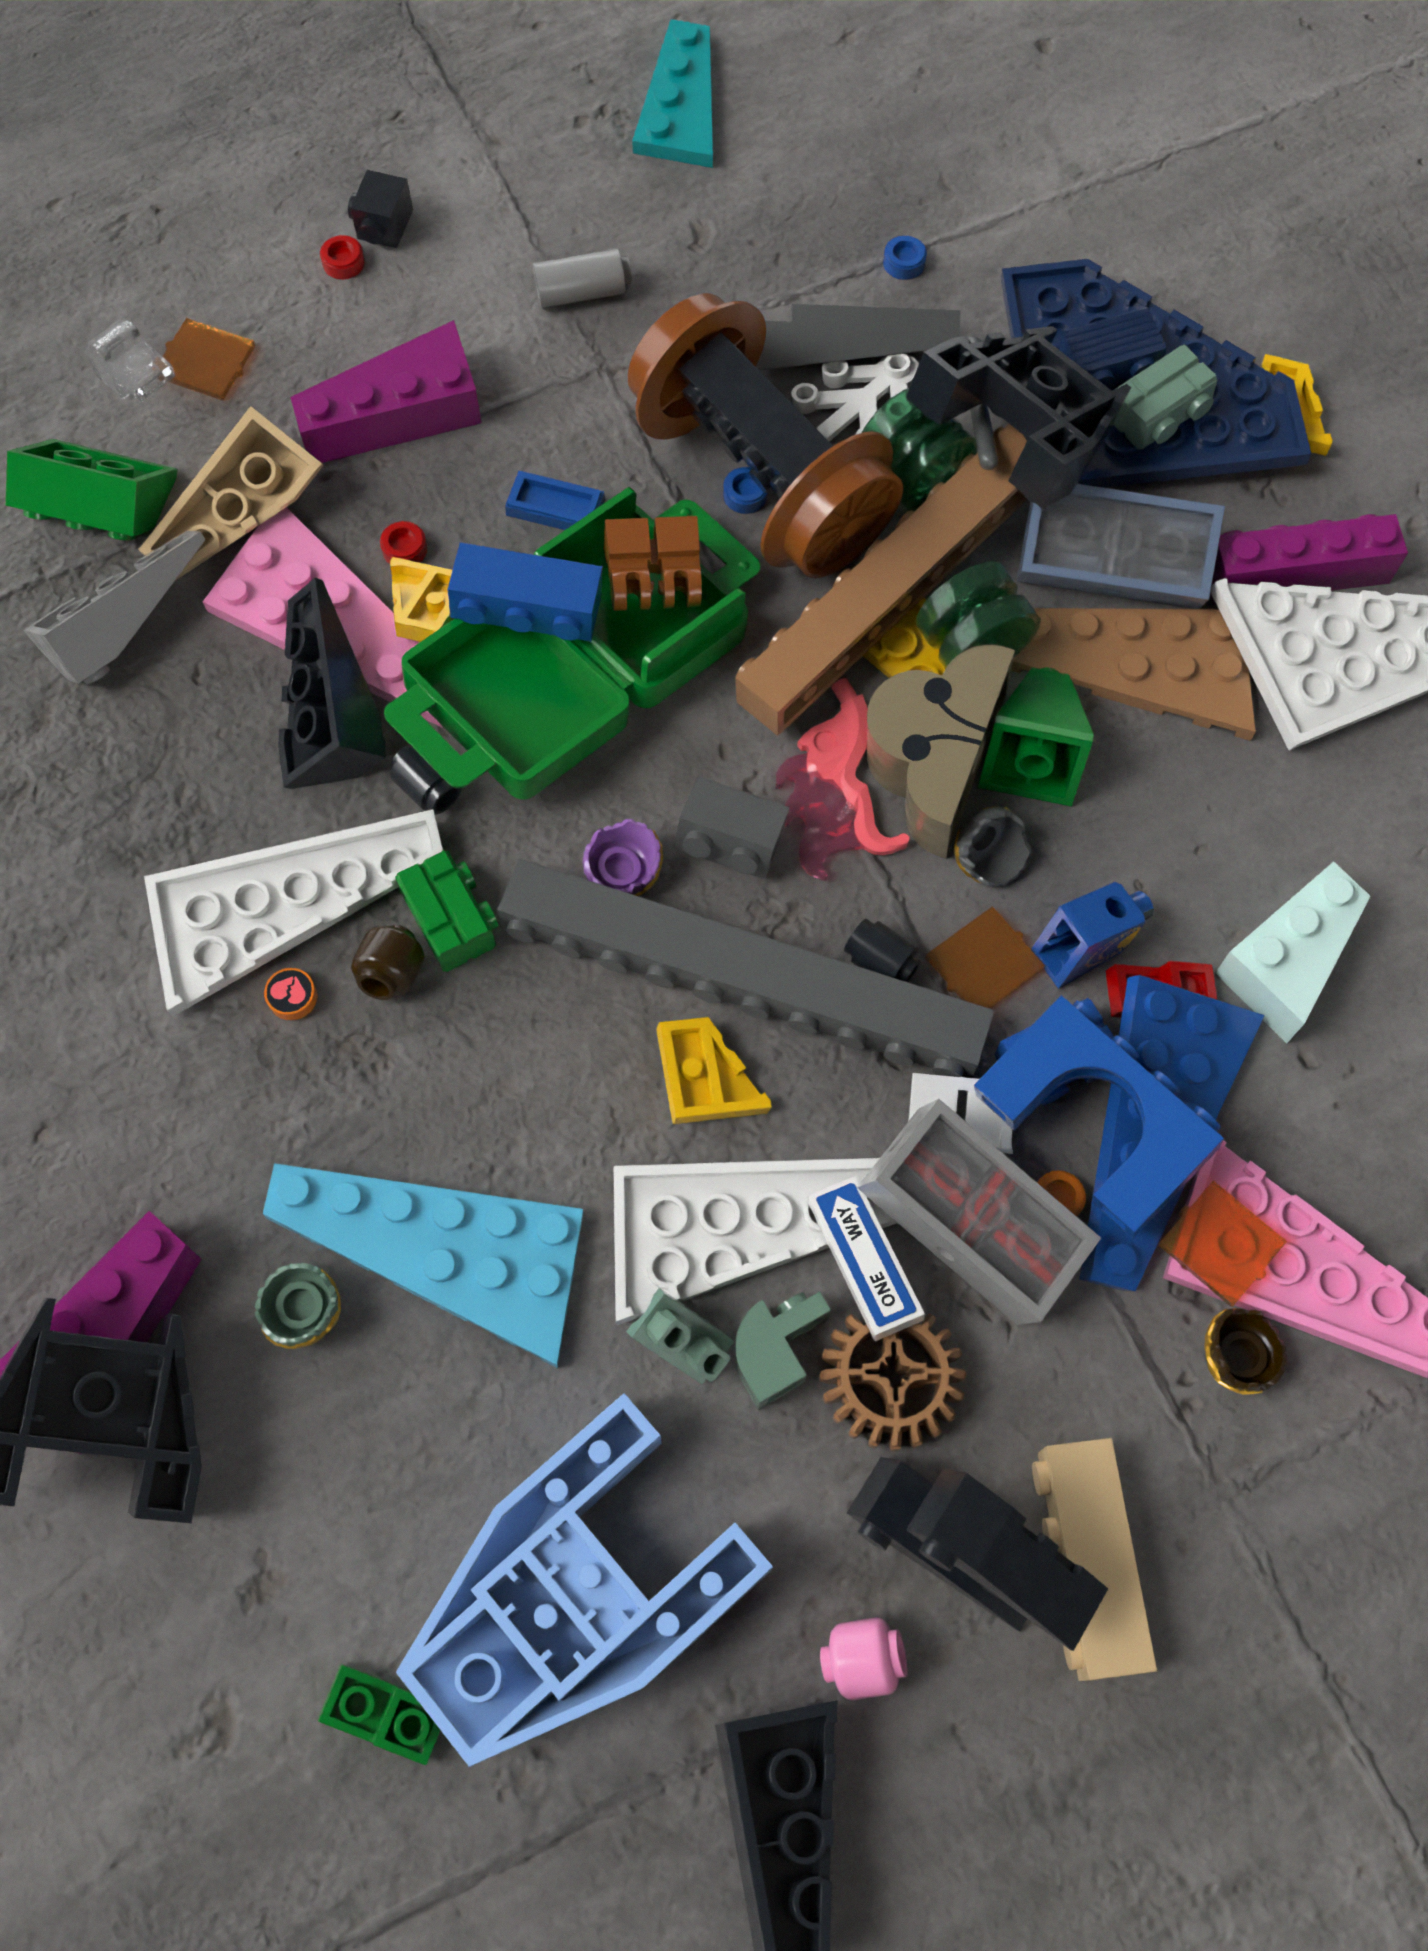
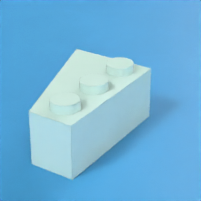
M1332 862L1233 948L1215 974L1254 1012L1265 1015L1263 1021L1287 1044L1305 1024L1370 895L1335 862Z

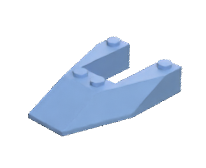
M625 1393L494 1507L396 1671L397 1675L469 1767L643 1689L742 1599L773 1568L740 1527L733 1523L650 1601L647 1600L580 1519L587 1510L662 1444L660 1434Z

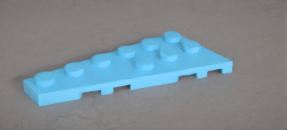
M274 1163L263 1215L266 1219L349 1259L359 1267L367 1271L370 1270L392 1281L398 1287L464 1321H469L497 1335L499 1339L513 1346H518L541 1358L542 1361L558 1368L584 1214L583 1209Z

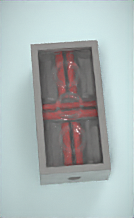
M940 1099L919 1108L857 1187L1016 1325L1036 1323L1043 1320L1101 1239L1100 1236Z

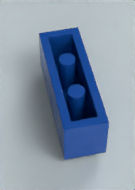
M460 542L447 589L450 618L461 619L469 624L485 623L508 627L517 632L532 631L550 634L564 640L579 639L592 641L602 596V566Z

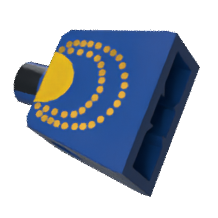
M1113 882L1059 906L1031 948V951L1059 989L1124 951L1146 923V920L1153 916V904L1144 892L1137 891L1129 895L1122 884Z

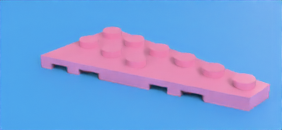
M1223 1140L1220 1149L1194 1176L1163 1279L1248 1311H1262L1264 1317L1428 1378V1298L1404 1281L1406 1276L1390 1264L1384 1266L1363 1250L1365 1246L1298 1195L1291 1196L1265 1176L1267 1172L1251 1160L1247 1163L1225 1146L1227 1142Z

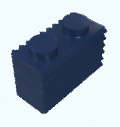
M1145 307L1062 331L1059 350L1111 390L1118 384H1124L1163 358L1166 352V342H1163V337L1160 335L1159 328L1156 327V321H1153V315L1150 314L1149 307Z

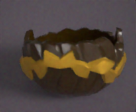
M1236 1308L1221 1311L1213 1317L1205 1334L1204 1350L1208 1370L1217 1383L1228 1390L1242 1395L1263 1393V1391L1274 1386L1285 1372L1288 1357L1285 1354L1286 1346L1283 1340L1279 1338L1280 1331L1277 1327L1271 1325L1270 1320L1264 1317L1262 1311L1250 1310L1246 1312L1245 1309Z

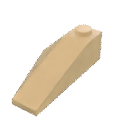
M250 406L138 550L147 555L186 531L201 532L205 541L176 578L177 580L294 503L324 465Z

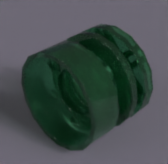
M909 388L890 398L880 407L865 425L862 433L869 431L879 432L891 442L893 459L890 469L900 478L903 484V494L900 503L908 511L912 510L915 512L926 501L928 494L935 485L940 482L946 483L956 474L959 465L968 455L977 454L975 437L969 431L963 430L961 423L957 419L953 418L938 425L934 420L927 418L918 407L906 399Z

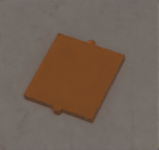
M186 318L173 340L166 342L167 350L153 373L155 378L223 401L237 377L244 375L243 367L256 346L253 340Z
M993 906L935 947L925 957L948 983L947 991L955 992L961 1000L989 1009L1021 987L1045 967L1022 940L1023 933L1020 931L1015 932Z
M1213 1180L1190 1207L1184 1206L1179 1211L1181 1218L1158 1246L1230 1307H1233L1255 1280L1260 1281L1266 1276L1264 1269L1287 1241Z

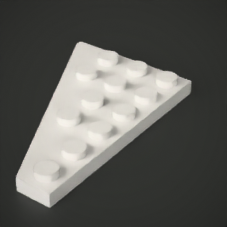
M1228 579L1216 581L1211 586L1210 592L1288 750L1297 748L1428 693V596L1394 593L1387 596L1377 591L1366 590L1355 594L1331 592L1330 587L1306 585L1283 587L1270 582H1260L1258 585L1228 583Z

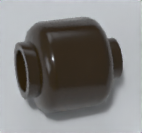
M400 925L377 926L365 934L353 957L351 970L358 987L363 993L374 999L390 1000L391 998L402 997L411 990L423 966L425 954L421 944L409 929Z

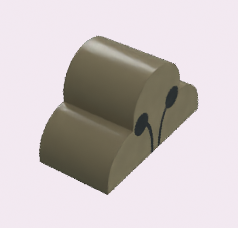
M982 645L970 648L956 656L949 663L943 675L923 670L901 672L884 681L870 699L867 710V761L873 777L883 788L893 794L906 798L905 820L909 833L919 846L936 856L945 859L948 856L989 744L996 715L1001 710L1008 692L1015 653L1013 649L997 645Z

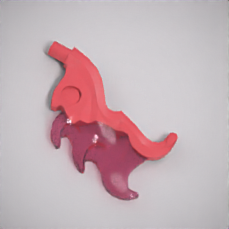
M847 678L838 680L831 687L841 703L840 712L834 718L811 727L802 735L797 746L801 752L807 751L808 753L788 758L776 773L775 789H781L787 780L795 783L794 792L790 795L785 805L790 807L785 827L790 825L794 817H800L806 825L805 834L799 845L801 865L807 874L815 879L824 881L827 880L828 874L824 871L822 865L830 855L836 852L864 849L871 854L884 856L906 849L909 844V836L905 833L892 838L885 837L879 833L875 825L868 785L859 781L856 777V771L867 751L868 708L863 694L857 695Z

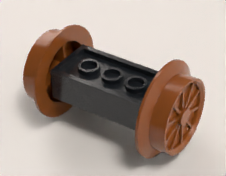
M704 293L691 296L670 308L650 327L632 356L628 369V385L631 392L637 397L636 419L638 425L648 436L659 440L683 436L698 426H701L708 434L715 430L723 439L720 444L729 457L736 463L743 459L751 468L749 474L757 486L765 493L772 490L780 498L772 510L762 533L760 546L763 558L771 566L778 568L796 565L810 578H821L839 571L860 556L879 537L893 518L900 504L903 484L900 478L890 469L893 459L891 442L883 434L869 431L851 436L833 446L756 368L766 339V322L760 310L753 304L745 301L725 303L714 294Z

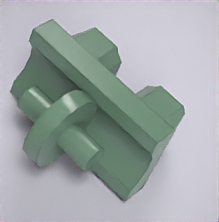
M660 1288L653 1295L646 1312L637 1321L632 1323L626 1331L631 1338L700 1384H703L706 1379L712 1382L718 1377L730 1360V1355L727 1351L734 1342L729 1335Z

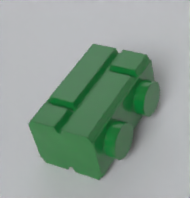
M444 850L425 859L422 864L417 863L397 873L395 879L400 892L443 972H448L466 963L468 959H474L494 949L496 942L492 930L499 927L498 922L487 901L485 900L477 904L470 890L476 888L477 885L464 861L455 864L449 851Z

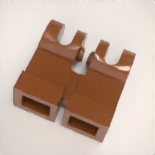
M697 516L655 518L653 539H650L648 518L605 520L604 549L606 563L608 564L613 611L627 610V595L630 593L637 595L640 610L651 608L654 581H650V573L661 574V580L658 581V593L662 595L664 609L674 608L675 592L677 591L685 595L687 608L701 607L702 581Z

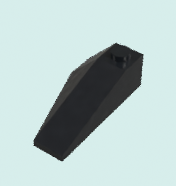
M314 578L288 600L284 655L287 659L292 660V669L289 684L282 686L281 702L289 703L287 729H279L278 748L283 786L289 789L359 778L387 758L380 713L322 579Z

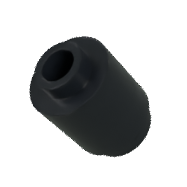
M412 746L403 747L393 757L390 772L391 780L423 810L433 809L434 814H441L456 802L461 793V788L450 786Z
M867 918L856 927L844 947V951L852 956L851 962L856 966L905 982H909L921 963L915 957L918 951L916 945L882 922L877 921L874 924Z

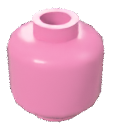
M875 1617L839 1623L831 1631L829 1646L821 1647L820 1649L821 1668L826 1683L835 1682L840 1694L848 1700L853 1701L890 1695L897 1689L899 1678L907 1676V1659L902 1635L898 1629L891 1630L888 1623L882 1618Z

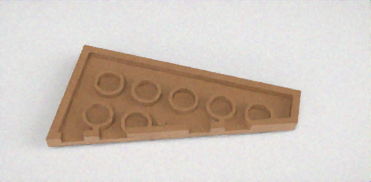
M965 609V651L982 645H997L1013 649L1015 653L1011 671L1020 673L1023 670L1030 671L1032 667L1039 669L1049 667L1056 669L1060 673L1069 674L1073 684L1092 689V695L1160 715L1166 711L1193 719L1192 724L1208 729L1211 724L1236 731L1235 737L1251 741L1256 732L1249 669L1219 609Z

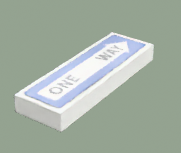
M854 1176L808 1195V1204L874 1341H877L924 1321L925 1313L866 1195L857 1188L860 1183L857 1177Z

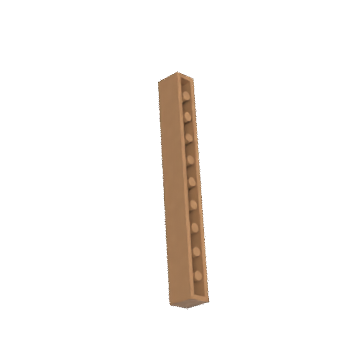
M1010 424L1006 427H998L993 432L998 455V464L993 470H985L980 466L978 453L976 455H968L959 465L956 474L946 483L940 482L935 485L928 494L926 501L915 512L910 510L905 513L897 523L895 530L886 539L875 541L858 565L852 570L850 568L845 569L837 577L830 591L821 599L815 598L810 601L804 608L801 617L789 629L782 628L771 639L768 648L756 659H748L736 674L737 703L779 736L1028 500L1020 490L1008 481L1027 441L1023 434Z

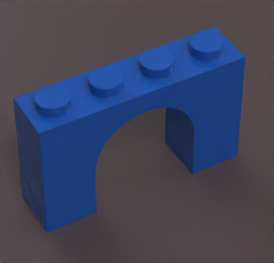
M1061 995L974 1084L975 1093L985 1105L1015 1131L1050 1093L1066 1082L1080 1078H1096L1113 1083L1124 1090L1139 1110L1143 1135L1131 1156L1093 1194L1092 1203L1131 1239H1134L1220 1149L1224 1140L1218 1133L1221 1126L1203 1108L1196 1106L1191 1110L1177 1097L1180 1090L1166 1075L1158 1070L1150 1074L1136 1061L1140 1057L1138 1052L1126 1040L1118 1035L1111 1039L1096 1026L1100 1020L1085 1004L1077 1000L1072 1005Z

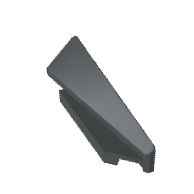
M792 304L789 321L765 320L766 339L756 368L761 371L926 351L951 338L960 336L961 310Z

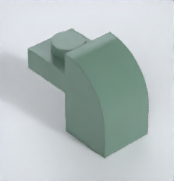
M804 1292L789 1298L776 1308L779 1315L775 1318L772 1317L763 1300L756 1303L744 1316L736 1336L735 1364L738 1375L757 1410L804 1384L806 1373L788 1343L828 1320L831 1309L820 1292L808 1299Z

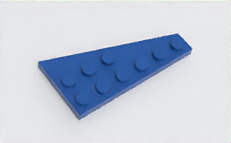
M1137 975L1129 977L1127 980L1119 1036L1138 1052L1140 1057L1136 1061L1150 1074L1158 1070L1178 1087L1180 1093L1177 1097L1191 1110L1199 1106L1216 1120L1265 1015ZM1113 1083L1110 1086L1093 1194L1131 1156L1143 1135L1142 1120L1137 1106L1124 1090ZM1185 1185L1134 1239H1131L1092 1203L1088 1227L1100 1236L1101 1239L1082 1264L1079 1280L1121 1291H1136Z

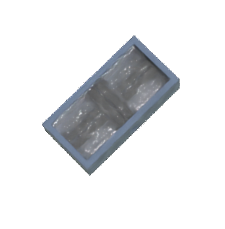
M1077 484L1071 494L1045 509L1030 501L1017 581L1199 609L1209 600L1225 506Z

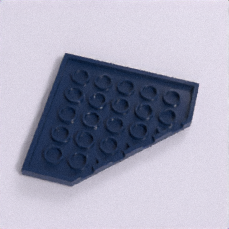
M1090 259L1002 268L1001 285L1011 338L1023 337L1026 329L1053 326L1058 331L1052 345L1059 349L1062 331L1149 307L1150 314L1153 315V321H1156V327L1159 328L1160 335L1163 337V342H1166L1165 356L1185 344L1198 357L1199 363L1203 362L1216 374L1218 381L1213 395L1214 402L1204 416L1198 420L1188 418L1178 425L1176 432L1167 441L1161 444L1154 441L1142 450H1138L1126 438L1125 433H1121L1113 425L1077 484L1105 488L1308 464L1311 451L1295 383L1292 378L1280 371L1273 375L1256 365V357L1227 340L1223 344L1202 333L1204 328L1202 325L1175 309L1168 313L1151 303V295L1124 279L1120 284L1102 274V266ZM1118 384L1115 388H1112L1111 391L1115 390L1121 385Z

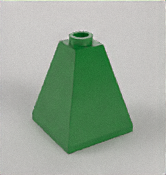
M1032 667L996 715L978 788L1072 807L1093 743L1094 734L1069 674L1060 673L1056 669L1049 667L1041 669Z

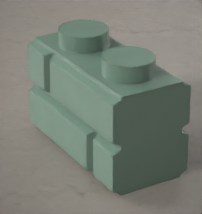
M1185 344L1181 345L1124 383H1127L1132 388L1113 425L1121 433L1124 432L1126 438L1138 450L1144 449L1154 441L1158 444L1164 443L1176 432L1179 424L1188 418L1198 420L1209 411L1214 402L1213 395L1218 381L1216 374L1203 362L1199 363L1198 357Z

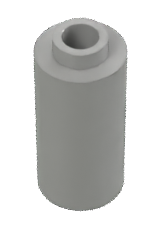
M618 249L532 264L540 308L625 294V284L632 283L628 256L620 257Z

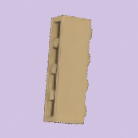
M1112 1438L1046 1446L1038 1452L1039 1461L1032 1463L1035 1489L1038 1496L1045 1495L1049 1518H1043L1042 1520L1043 1534L1060 1547L1058 1552L1073 1563L1084 1567L1108 1588L1106 1595L1075 1650H1069L1063 1645L1069 1670L1077 1669L1079 1681L1156 1672L1157 1667Z

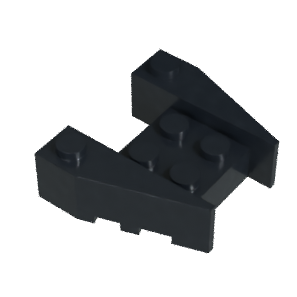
M1053 326L1026 329L1023 337L1005 339L1006 337L1002 332L987 334L984 342L971 343L967 336L955 337L924 351L906 399L918 407L927 418L934 420L938 425L984 403L993 414L1003 418L1022 433L1027 441L1008 481L1020 490L1029 501L1037 504L1042 509L1049 507L1072 493L1111 430L1132 388L1126 383L1111 391L1053 346L1052 342L1058 331Z
M44 1298L0 1374V1505L15 1507L26 1447L138 1459L128 1513L133 1518L192 1524L202 1463L199 1445L197 1444L193 1416L195 1414L192 1394L189 1389L180 1315H164L159 1344L51 1331L50 1327L56 1299Z
M881 1457L847 1511L849 1516L862 1524L857 1533L871 1544L884 1551L891 1545L1015 1630L1020 1632L1028 1619L1072 1651L1075 1650L1108 1591V1588L1084 1567L1073 1563L1058 1552L1060 1547L1048 1536L1039 1533L1037 1536L1023 1526L1027 1518L966 1472L943 1468L935 1483L932 1484L901 1460Z

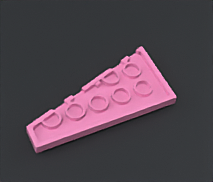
M286 507L256 528L203 600L206 611L285 650L288 600L312 579H322L370 692L392 702L407 691L403 683L402 657L408 650L420 642L396 636L394 613ZM428 711L421 714L425 720L442 727Z

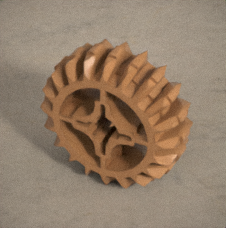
M850 1314L845 1319V1325L851 1336L837 1329L832 1332L830 1339L841 1351L824 1349L822 1360L836 1366V1369L821 1371L819 1381L825 1384H836V1388L824 1393L823 1401L825 1404L842 1401L844 1406L835 1412L833 1420L839 1424L851 1415L856 1420L848 1433L851 1438L856 1439L863 1427L872 1430L868 1439L869 1447L877 1448L881 1441L882 1433L889 1434L890 1450L899 1451L902 1444L901 1434L906 1433L911 1446L917 1448L923 1443L920 1427L932 1438H936L942 1432L934 1416L948 1423L953 1421L956 1413L944 1401L960 1403L963 1400L964 1392L949 1385V1383L963 1381L966 1378V1371L961 1368L949 1367L948 1364L960 1359L962 1352L960 1348H951L944 1351L942 1345L949 1340L952 1333L949 1329H943L934 1336L929 1331L936 1320L934 1315L928 1314L921 1325L917 1323L884 1337L881 1358L873 1363H863L861 1368H849V1361L853 1352L862 1343L873 1338L867 1324L863 1325L857 1317ZM899 1336L917 1344L926 1353L933 1367H927L926 1363L913 1362L907 1358ZM891 1356L892 1365H895L896 1373L909 1377L907 1381L901 1379L894 1395L889 1379L880 1377L877 1374L878 1371L884 1373ZM924 1384H935L930 1404L916 1415L903 1418L902 1407L905 1404V1392L913 1388H922ZM851 1385H859V1388L871 1389L878 1393L882 1399L883 1412H886V1417L877 1415L867 1409L858 1400Z

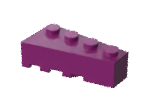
M454 320L290 397L305 450L321 463L482 424L476 388Z
M148 1211L55 1304L50 1330L147 1343L160 1320L164 1319V1315L168 1314L202 1258L152 1212ZM19 1341L0 1359V1374Z

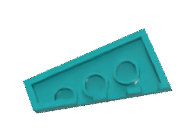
M670 19L632 140L633 154L713 168L710 26Z

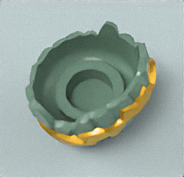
M294 1263L278 1268L274 1274L267 1278L265 1286L258 1291V1300L255 1303L257 1311L254 1312L259 1324L263 1325L261 1330L264 1336L271 1343L285 1349L302 1348L318 1342L336 1325L341 1311L340 1295L335 1282L324 1270L312 1264Z

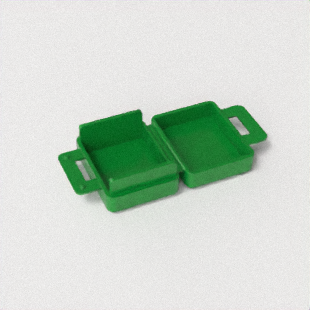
M628 487L538 548L533 554L602 566V596L592 641L579 639L564 640L555 635L532 631L517 632L508 627L485 623L469 624L455 618L403 655L401 666L403 683L407 691L385 707L384 717L450 786L464 788L488 772L514 798L520 800L530 799L625 729L629 716V699L640 708L648 709L655 707L743 641L748 622V609L745 605L746 593L739 587L758 574L760 570L759 560L697 503L691 500H681L656 518L697 516L699 541L726 564L712 574L700 563L702 581L701 607L687 608L685 595L677 591L675 592L674 608L664 609L662 595L658 593V581L661 580V574L650 573V581H654L651 608L640 610L637 595L630 593L627 595V610L613 611L608 564L606 563L604 549L605 520L648 518L650 539H653L655 518L652 519L636 505L637 493L631 487ZM428 711L467 751L460 755L421 714Z

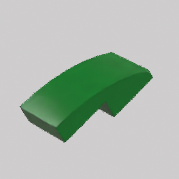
M342 1663L339 1666L317 1719L322 1724L369 1741L376 1747L425 1766L428 1763L440 1732L439 1727L411 1691Z

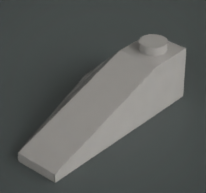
M199 531L184 532L135 562L134 566L137 572L129 575L127 571H124L115 576L111 575L99 583V587L95 590L98 595L91 599L84 597L79 600L74 597L24 629V632L68 681L77 684L84 681L88 685L99 680L110 671L107 664L120 655L203 544L205 538Z

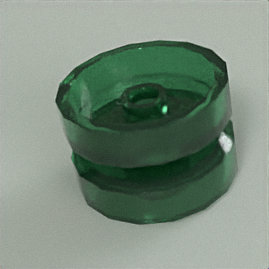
M987 561L971 566L941 585L924 602L917 614L916 626L927 643L934 649H939L938 659L946 669L949 663L960 653L982 645H997L1015 650L1014 657L1017 656L1038 632L1041 618L1024 595H1017L1018 585L1002 563Z

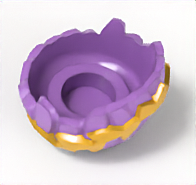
M625 819L622 823L614 824L613 827L606 826L604 829L600 828L594 833L590 844H587L582 861L584 874L588 881L640 896L648 891L659 877L663 863L662 844L655 830L652 831L644 823L635 822L633 819Z

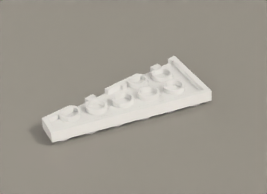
M434 810L144 876L166 1009L171 1017L398 888L395 879L398 872L417 863L422 864L425 859L443 851Z
M880 1158L614 1166L616 1325L641 1317L649 1307L652 1297L658 1288L679 1302H683L830 1248L808 1204V1195L854 1176L861 1183ZM867 1197L882 1228L897 1223Z

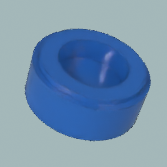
M898 236L891 239L884 250L883 266L886 272L900 280H910L918 277L925 268L926 247L920 240L912 236Z
M750 467L734 469L726 476L723 484V498L726 505L731 510L741 514H750L760 510L765 505L768 497V492H763L749 474Z

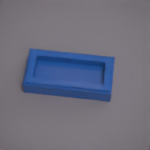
M519 470L507 499L505 511L506 516L566 530L604 504L605 495L604 491Z

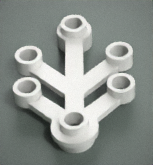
M906 353L886 355L877 364L848 366L845 360L823 363L822 377L827 387L840 388L846 383H870L864 388L820 392H818L813 384L801 383L795 386L791 392L792 404L802 414H808L818 409L839 408L816 428L828 441H831L859 416L860 429L856 434L869 431L883 434L881 429L878 428L876 401L884 394L889 393L891 402L886 408L887 424L894 430H905L913 423V405L906 399L919 364L913 356Z

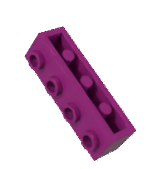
M1366 514L1356 519L1340 521L1323 519L1307 525L1290 527L1275 525L1268 529L1247 532L1231 530L1220 535L1211 586L1221 579H1228V583L1247 585L1270 582L1283 587H1290L1292 585L1330 587L1331 591L1390 584L1406 558L1408 550L1396 514L1383 516ZM1210 592L1212 604L1216 605V602Z

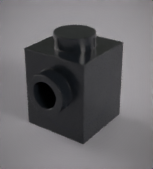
M367 170L357 193H352L348 203V216L353 220L357 239L371 244L398 247L413 212L407 178Z

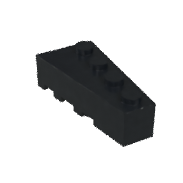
M838 1700L715 1724L754 1951H830L832 1896L830 1859L834 1836L832 1793L836 1769L834 1730L835 1723H837Z

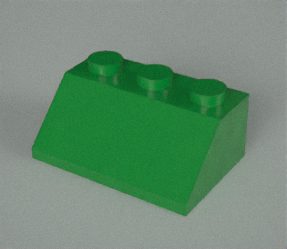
M50 439L7 451L5 506L22 509L23 515L28 518L48 520L54 517L66 520L65 525L69 528L92 530L95 527L107 530L108 536L114 539L135 540L137 535L154 529L176 481L178 469L61 440Z

